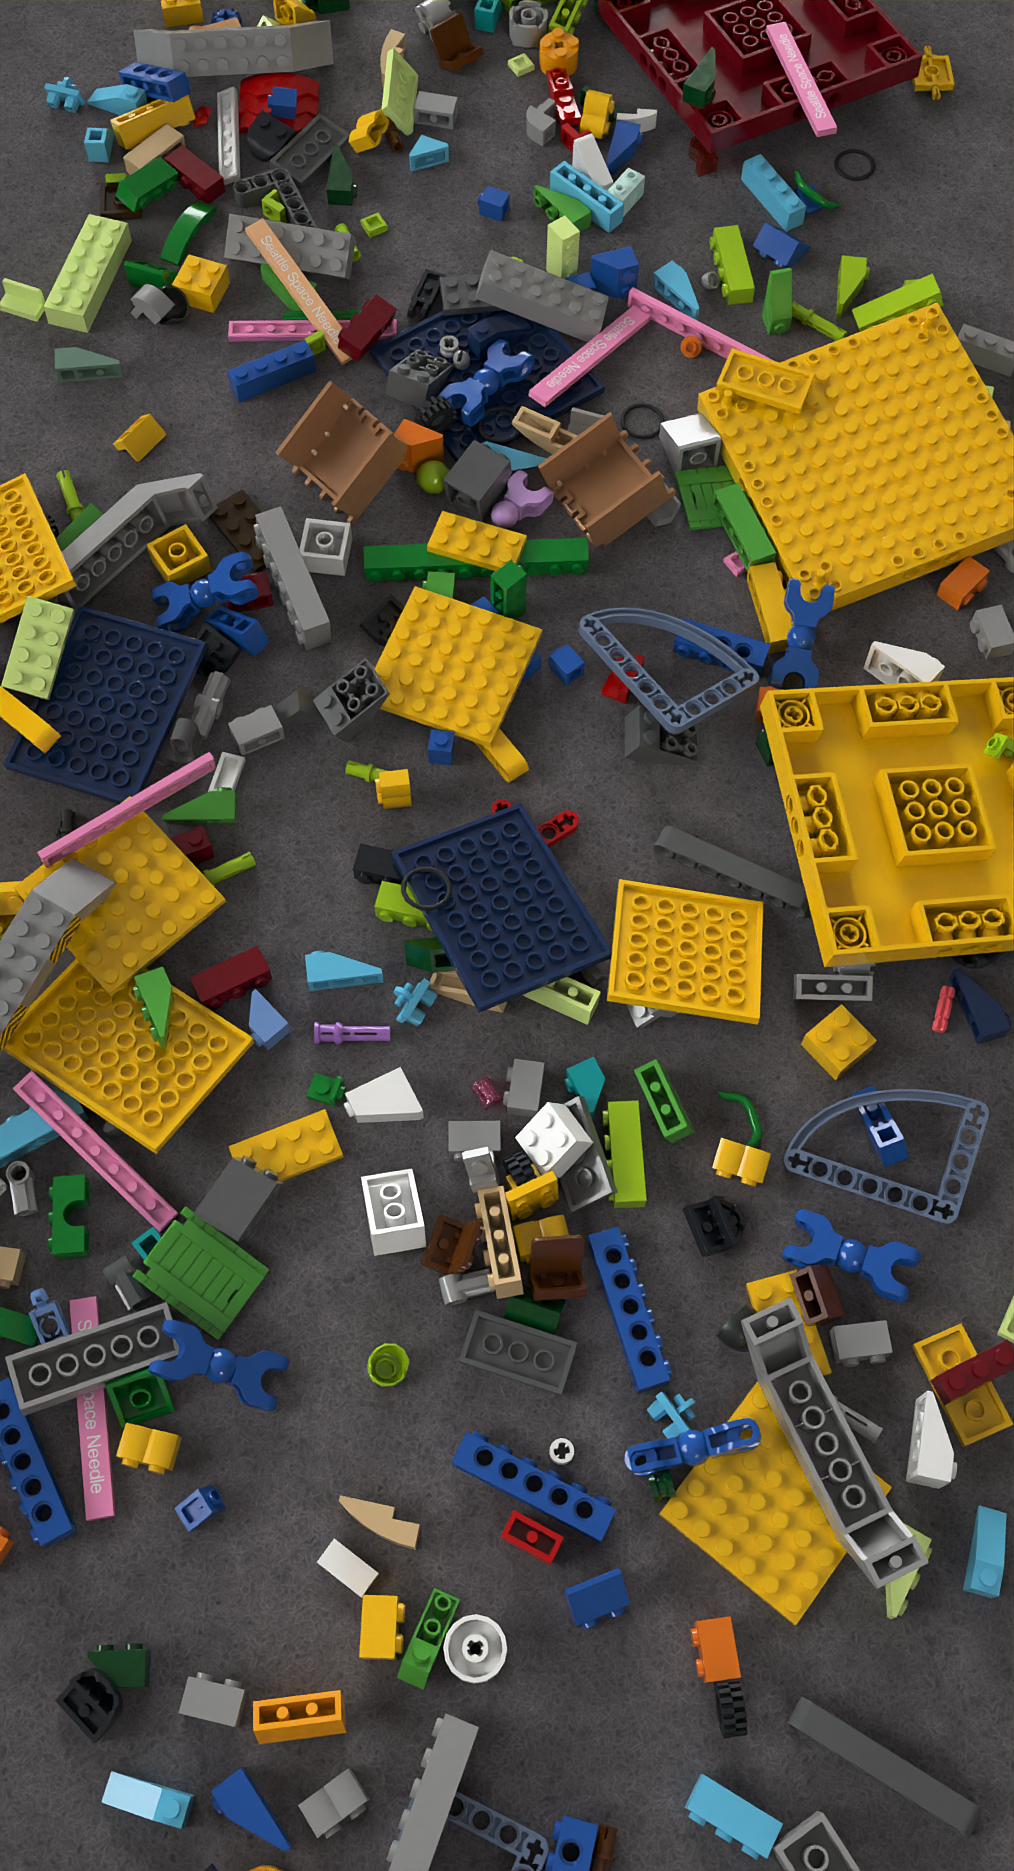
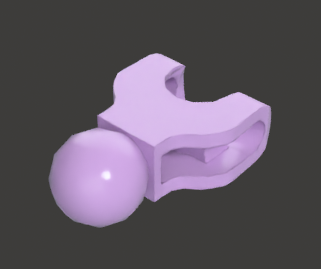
M518 470L508 479L507 493L504 495V501L496 503L491 511L493 523L497 527L508 529L514 526L517 520L520 521L524 517L540 516L552 504L554 491L548 487H543L538 491L526 489L528 483L527 476L529 474L523 470Z

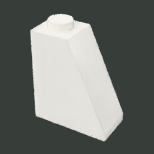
M591 133L575 139L572 167L608 191L613 185V180L594 136Z
M401 1067L345 1093L347 1102L344 1103V1107L349 1117L355 1116L358 1123L409 1121L424 1118L423 1110Z

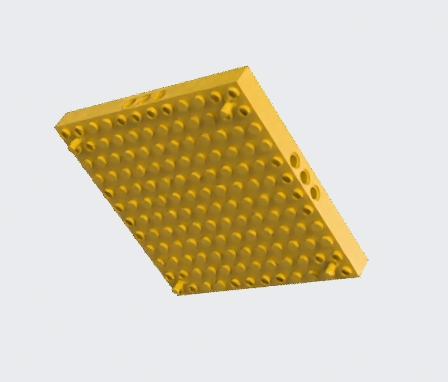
M938 303L780 362L815 373L814 381L800 414L735 395L729 389L722 391L714 387L698 394L697 409L720 435L721 445L719 452L735 483H739L742 490L746 491L751 507L755 508L760 524L764 525L768 539L774 544L777 552L774 560L782 572L785 582L788 584L791 578L798 579L801 583V596L807 602H816L821 589L827 584L833 585L835 591L832 609L829 611L831 612L964 560L968 555L972 557L1014 540V435Z
M1014 677L767 691L760 709L824 967L1014 951V756L1011 759L1002 754L999 759L983 753L987 747V742L994 736L995 732L1014 740Z

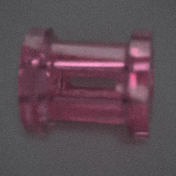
M489 1076L480 1079L471 1087L472 1092L477 1093L484 1103L483 1108L485 1110L497 1105L503 1099L502 1094H498L491 1084L492 1079Z

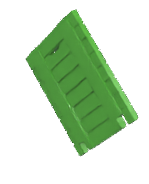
M727 466L675 471L674 476L689 530L723 527L712 506V499L715 490L736 484Z
M185 1206L180 1214L187 1218L186 1222L182 1225L179 1221L174 1220L143 1261L150 1268L145 1275L137 1269L132 1277L216 1340H219L269 1269L209 1223L195 1216L194 1212Z

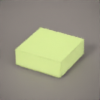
M525 53L508 60V66L517 77L535 69V65Z

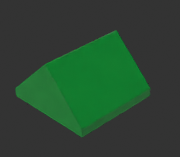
M125 261L124 263L129 286L140 289L145 284L153 285L158 289L166 285L172 286L179 273L177 270L144 261Z
M148 1369L105 1382L121 1428H125L126 1423L137 1424L175 1412L168 1381L150 1374Z

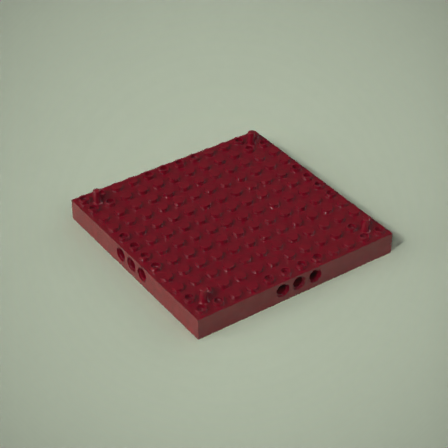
M598 0L599 15L710 154L807 118L766 33V25L786 22L829 110L919 76L922 61L921 53L873 0ZM714 48V89L716 90L714 100L709 102L705 109L682 102L685 81L710 49Z

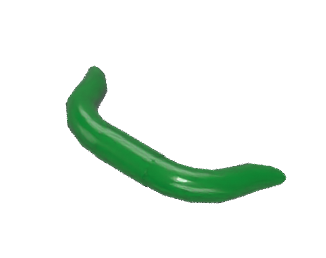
M798 170L795 171L798 187L814 202L829 210L841 206L836 201L831 202L823 198L805 183L802 174Z
M718 1091V1095L727 1101L739 1102L745 1107L753 1132L751 1140L745 1145L756 1148L762 1138V1128L753 1102L741 1093Z

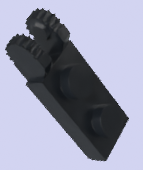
M425 269L411 298L407 312L408 318L414 317L417 306L422 307L419 321L426 320L429 310L432 309L440 293V278L446 277L445 274Z

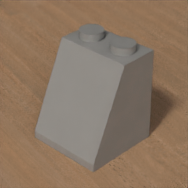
M702 413L661 423L659 438L674 472L677 470L717 467L721 437Z

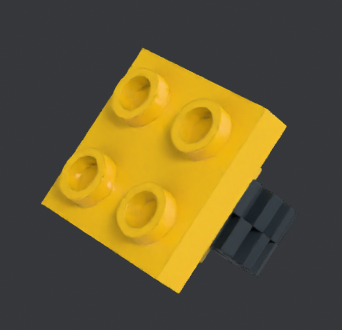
M523 1151L502 1160L505 1172L508 1175L505 1177L510 1191L506 1192L505 1196L508 1213L512 1221L518 1218L519 1220L526 1219L533 1211L541 1207L543 1209L549 1208L559 1199L558 1180L553 1170L541 1176L534 1163L530 1164L529 1159L527 1160V1156Z

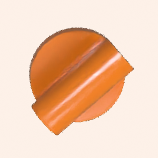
M688 336L681 342V352L688 358H694L702 352L704 344L697 337Z

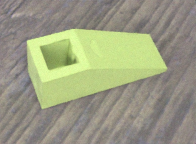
M904 1524L911 1534L916 1536L926 1558L929 1559L932 1552L929 1545L932 1539ZM918 1569L886 1584L888 1618L894 1619L897 1615L902 1616L909 1602L905 1597L909 1589L914 1590L920 1579V1574L917 1573Z

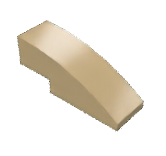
M393 29L387 35L381 52V80L383 89L388 51L394 48L404 58L403 53L406 50L405 34Z
M521 406L512 421V425L518 431L551 454H554L578 436L560 428V422L524 406Z
M455 971L435 972L432 974L428 987L434 992L475 1006ZM507 1002L487 1010L503 1013Z
M340 1496V1504L364 1527L390 1542L416 1550L421 1528L420 1524L394 1519L395 1507Z

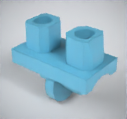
M65 77L63 82L58 81L57 85L45 84L44 89L48 94L46 103L49 107L58 109L60 102L64 101L65 110L76 113L79 105L84 106L85 100L81 98L80 91L77 90L78 86L73 85L70 77Z
M424 978L421 983L419 982L412 994L410 991L413 985L410 983H406L404 988L395 987L393 993L398 998L394 1004L401 1007L403 1002H406L396 1018L397 1021L401 1023L407 1021L415 1026L421 1024L426 1013L418 1009L416 1005L420 1001L430 1007L438 996L436 992L428 987L430 984L428 980Z
M660 1392L655 1396L657 1400L651 1404L647 1411L656 1422L666 1414L673 1420V1423L663 1430L667 1439L673 1437L678 1439L682 1433L692 1430L681 1414L684 1413L689 1421L696 1417L690 1409L695 1404L693 1398L685 1402L679 1393L673 1398L679 1406L676 1409L665 1392Z

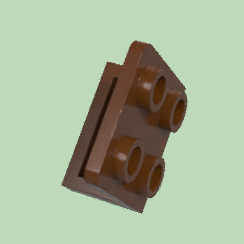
M460 13L453 15L430 29L432 41L442 69L449 70L452 73L462 70V66L476 62L477 58L484 54L482 46L471 44L464 17Z
M439 1215L421 1265L444 1275L458 1274L469 1269L474 1259V1254H472L474 1244H477L482 1236V1229H480L482 1222L476 1219L463 1224L444 1215Z
M582 1235L536 1237L531 1241L528 1282L534 1301L587 1297L588 1288L582 1274L585 1243Z

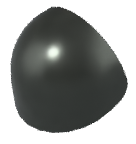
M166 285L161 287L159 290L175 305L158 323L161 325H174L182 322L187 318L190 311L187 297L180 289L174 286Z
M746 1304L722 1327L717 1337L727 1347L735 1351L749 1352L741 1320L758 1312L750 1304Z

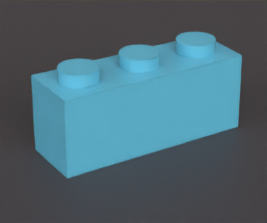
M700 1774L684 1807L691 1811L688 1816L690 1819L703 1827L706 1822L715 1826L717 1829L714 1834L731 1843L733 1838L743 1844L741 1851L756 1860L759 1855L768 1858L783 1823L703 1774Z

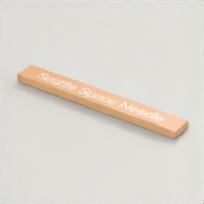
M262 218L246 227V234L316 331L321 330L325 334V343L340 364L343 365L352 360L351 357L337 348L339 343L338 334L342 329L341 325L265 220Z

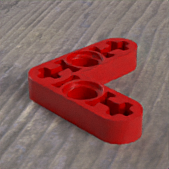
M505 799L496 800L492 804L491 814L498 812V808L503 810L513 805ZM566 810L541 824L537 829L541 836L545 830H552L555 833V837L552 839H545L543 837L550 848L577 830L579 817L575 812ZM564 819H567L568 821L572 820V825H563Z

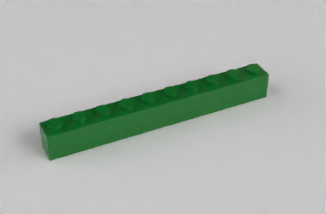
M587 538L527 540L517 565L522 566L528 576H537L538 574L556 576L564 573L579 575L588 573L589 553ZM427 544L363 546L365 581L380 582L382 580H394L399 582L406 579L423 581L427 579L428 572L455 573V578L460 577L462 579H469L471 577L491 578V575L496 572L428 552Z

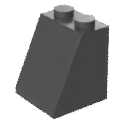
M473 440L443 479L447 501L484 523L512 473L508 457L492 451L485 443L480 444Z
M247 1156L232 1158L198 1206L194 1215L237 1241L253 1239L283 1187L284 1182L278 1180L279 1175L272 1170L265 1168L263 1171L256 1167L257 1162Z

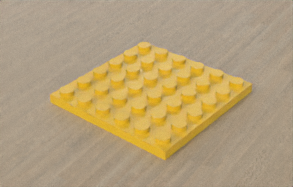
M415 586L375 667L376 672L390 693L379 709L439 730L455 732L456 736L491 748L539 643L542 629Z
M144 811L50 867L46 868L43 864L14 887L15 891L25 901L32 889L72 858L116 883L104 904H100L81 922L66 947L110 997L226 902L221 893Z
M619 879L607 1001L758 1025L760 1020L763 902Z
M756 1382L728 1422L743 1418L754 1420L761 1433L759 1446L753 1450L712 1459L709 1456L705 1463L694 1466L676 1490V1497L668 1501L659 1515L795 1626L847 1551L834 1534L759 1383ZM750 1430L742 1431L740 1438L749 1439L753 1432ZM874 1473L886 1496L892 1487Z

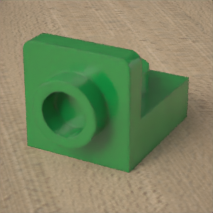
M315 1073L306 1097L307 1099L336 1107L338 1100L342 1101L344 1099L347 1087L344 1086L343 1077L337 1076L336 1079Z

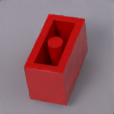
M513 1510L501 1534V1540L548 1566H551L564 1539L561 1535Z

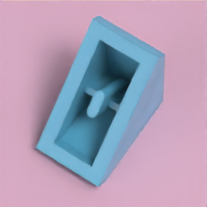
M421 135L409 154L411 172L449 162L448 144Z

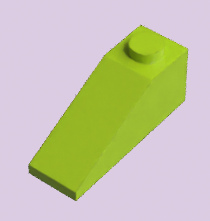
M842 256L838 271L836 318H841L863 288L864 280H868L870 267H866L867 258Z

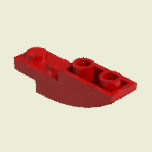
M557 67L547 70V83L550 98L555 101L557 123L561 124V126L565 123H568L570 126L580 125L581 116L573 97V87L566 69Z

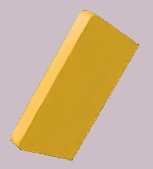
M146 414L130 426L113 445L119 451L126 449L133 459L139 462L166 436V432L151 414Z

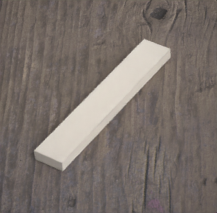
M234 86L217 93L219 174L223 176L224 185L240 180L238 91Z

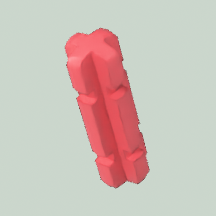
M945 985L940 991V999L938 1000L934 1017L935 1021H933L932 1030L935 1032L944 1033L947 1030L953 1003L952 999L955 994L953 987Z

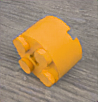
M555 28L552 32L546 34L540 40L539 63L542 72L546 74L547 70L559 67L565 68L568 76L572 75L578 65V38L568 32H564L562 28Z

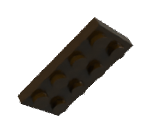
M242 489L216 504L218 508L209 516V519L237 552H245L251 556L253 563L252 571L255 573L267 568L263 559L264 552L258 548L255 539L256 533L253 527L256 524L255 515L262 512Z

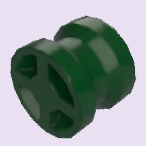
M670 1469L665 1470L661 1475H655L654 1473L648 1475L654 1502H659L663 1497L667 1496L669 1498L676 1497Z

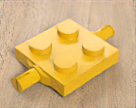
M928 45V48L927 46L923 47L924 55L922 56L919 76L912 79L914 92L931 91L932 99L939 100L941 97L940 91L953 90L955 83L949 56L933 55L931 46Z

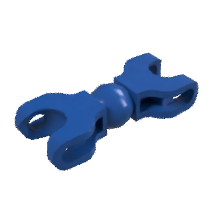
M498 339L488 348V360L484 363V368L476 372L473 379L469 377L464 382L450 384L439 396H444L454 409L462 408L461 416L463 423L472 427L484 417V405L489 401L488 396L495 394L499 386L503 387L507 383L523 380L533 370L535 365L533 354L522 351L516 356H510L509 342Z
M237 552L223 558L218 564L217 569L213 573L208 574V579L197 580L192 587L188 583L179 586L173 582H166L155 587L151 592L152 600L159 606H169L166 612L157 617V628L176 633L184 630L190 624L192 618L201 612V608L211 607L217 600L220 603L230 601L236 605H243L257 598V585L250 580L240 581L244 574L252 570L251 556L245 552Z
M795 578L789 580L783 602L786 611L792 618V627L787 633L789 647L786 648L785 656L772 665L768 687L780 689L785 676L790 673L800 677L802 689L817 687L819 671L812 662V651L810 650L816 641V634L813 629L817 627L818 620L832 609L835 591L833 585H825L821 589L816 602H807L801 596L800 581Z
M808 1210L796 1212V1225L809 1232L813 1241L806 1247L787 1246L781 1255L785 1262L801 1269L810 1265L824 1264L834 1267L836 1262L839 1268L845 1272L855 1273L860 1271L859 1276L870 1282L877 1296L897 1303L908 1301L909 1289L907 1286L894 1280L891 1268L897 1265L914 1267L919 1264L922 1255L917 1249L900 1242H890L879 1248L869 1245L867 1250L857 1240L848 1239L842 1241L844 1236L835 1233L831 1223L825 1216Z
M175 1320L164 1321L162 1332L164 1335L176 1340L179 1346V1353L172 1362L163 1360L151 1362L148 1369L150 1374L172 1382L187 1378L191 1374L205 1375L213 1383H225L233 1387L237 1392L239 1400L244 1405L265 1411L275 1410L277 1399L264 1392L261 1386V1377L266 1370H286L290 1362L287 1357L268 1350L254 1353L247 1358L242 1356L235 1357L226 1349H214V1347L207 1345L203 1341L200 1331L195 1326Z
M743 1418L705 1429L703 1432L688 1430L682 1433L678 1439L673 1437L632 1446L626 1451L624 1460L630 1471L639 1477H645L649 1474H658L665 1470L684 1466V1464L699 1466L705 1463L709 1456L712 1459L753 1450L761 1442V1433L754 1420ZM750 1430L753 1434L749 1439L740 1438L741 1432ZM646 1456L645 1464L636 1466L638 1457Z

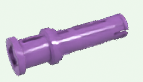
M315 1022L314 1044H319V1042H335L336 1045H340L343 1041L390 1042V1026H343V1023L336 1022V1024H319V1022ZM322 1032H333V1034H322ZM355 1032H372L377 1034H355Z

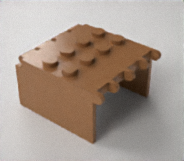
M329 381L275 453L295 465L292 469V473L295 476L301 473V471L308 476L305 481V485L308 488L316 483L323 489L319 495L321 500L324 501L328 496L334 499L331 503L334 506L333 510L337 514L343 511L350 515L347 523L353 525L405 459L406 455L404 452L407 450L408 445L399 437L394 436L391 430L384 424L379 423L376 417L368 410H365L348 393Z
M611 412L538 465L547 487L554 491L555 498L559 503L562 502V507L571 518H574V522L584 534L587 533L586 537L595 548L601 544L607 546L676 494L674 488L666 490L664 484L665 477L659 470L653 475L648 471L647 468L652 465L650 459H646L643 462L635 455L640 449L638 444L635 443L629 447L624 440L629 434L626 430L619 433Z

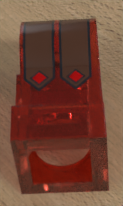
M696 136L690 139L688 155L690 159L696 162L695 172L698 177L716 172L718 165L716 153L710 154Z

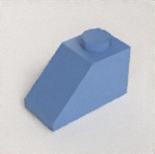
M255 989L251 996L249 1027L252 1034L250 1036L253 1037L254 1043L258 1047L263 1045L268 1051L291 1031L288 1022Z

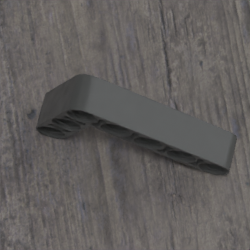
M276 168L238 180L233 184L235 203L238 207L249 208L261 204V200L265 195L276 189L279 193L280 203L285 207L286 217L290 224L317 228L294 181L286 169Z
M186 718L177 719L171 738H166L155 765L162 767L168 765L172 769L179 770L204 755L205 749L195 722Z

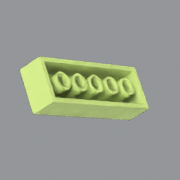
M91 214L88 215L43 306L49 324L86 333L89 332L131 244L132 239L128 223Z

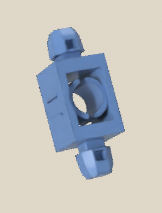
M43 1288L31 1292L33 1306L36 1305L37 1308L31 1310L29 1315L41 1345L71 1335L58 1300L56 1299L48 1303L49 1297ZM54 1311V1313L48 1315V1318L54 1319L58 1323V1329L55 1331L57 1336L48 1339L47 1337H52L54 1333L44 1328V1320L47 1316L45 1315L41 1321L39 1316Z

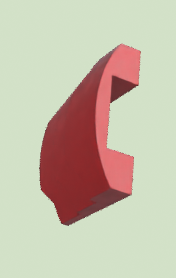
M287 72L260 73L241 80L238 109L239 133H248L250 125L262 110L271 115V108H268V95H272L274 86L297 89L295 120L275 117L294 129L297 135L318 115L319 82L302 75Z

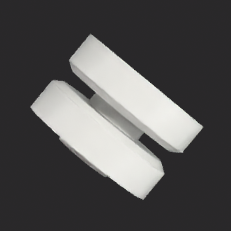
M477 1614L464 1616L455 1622L446 1634L443 1647L445 1661L452 1673L462 1681L474 1684L487 1682L496 1676L505 1663L507 1653L506 1638L499 1625L489 1617ZM473 1644H479L481 1647L480 1654L472 1655L470 1647Z

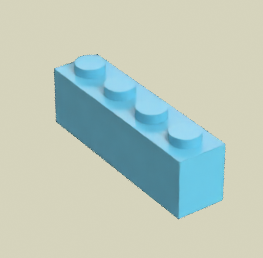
M759 154L744 161L741 180L785 232L802 225L806 205L766 159Z
M563 161L550 172V190L579 199L592 211L591 221L606 232L610 233L623 222L624 203L570 164Z
M61 1089L55 1092L84 1122L89 1120L79 1101ZM31 1106L29 1110L22 1114L10 1116L5 1123L0 1125V1168L60 1136Z

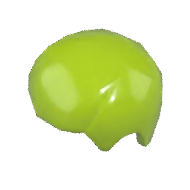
M426 461L419 466L416 472V482L426 493L440 494L445 491L443 479L449 473V469L440 461Z
M385 1343L371 1353L368 1359L367 1372L371 1380L379 1386L393 1387L405 1378L410 1361L403 1348L397 1344Z

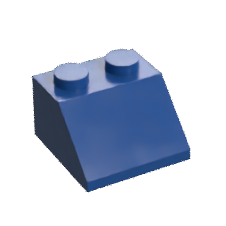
M764 223L753 244L758 249L757 253L767 259L771 256L775 259L774 264L781 268H785V266L793 267L811 247L784 230L768 223Z
M631 246L591 255L590 275L596 286V291L619 299L627 298L629 291L633 287L637 289L639 263Z
M619 1568L564 1591L575 1626L582 1625L584 1630L600 1624L599 1617L609 1614L610 1619L626 1613L624 1607L630 1605Z

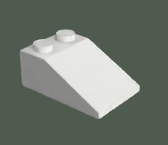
M876 641L872 643L864 665L866 671L884 684L939 681L945 668L938 659L932 658L927 653Z
M406 1169L361 1177L374 1256L426 1247L425 1227L413 1170Z
M926 1391L916 1399L906 1482L939 1489L949 1484L951 1479H955L957 1463L953 1462L954 1452L934 1393Z

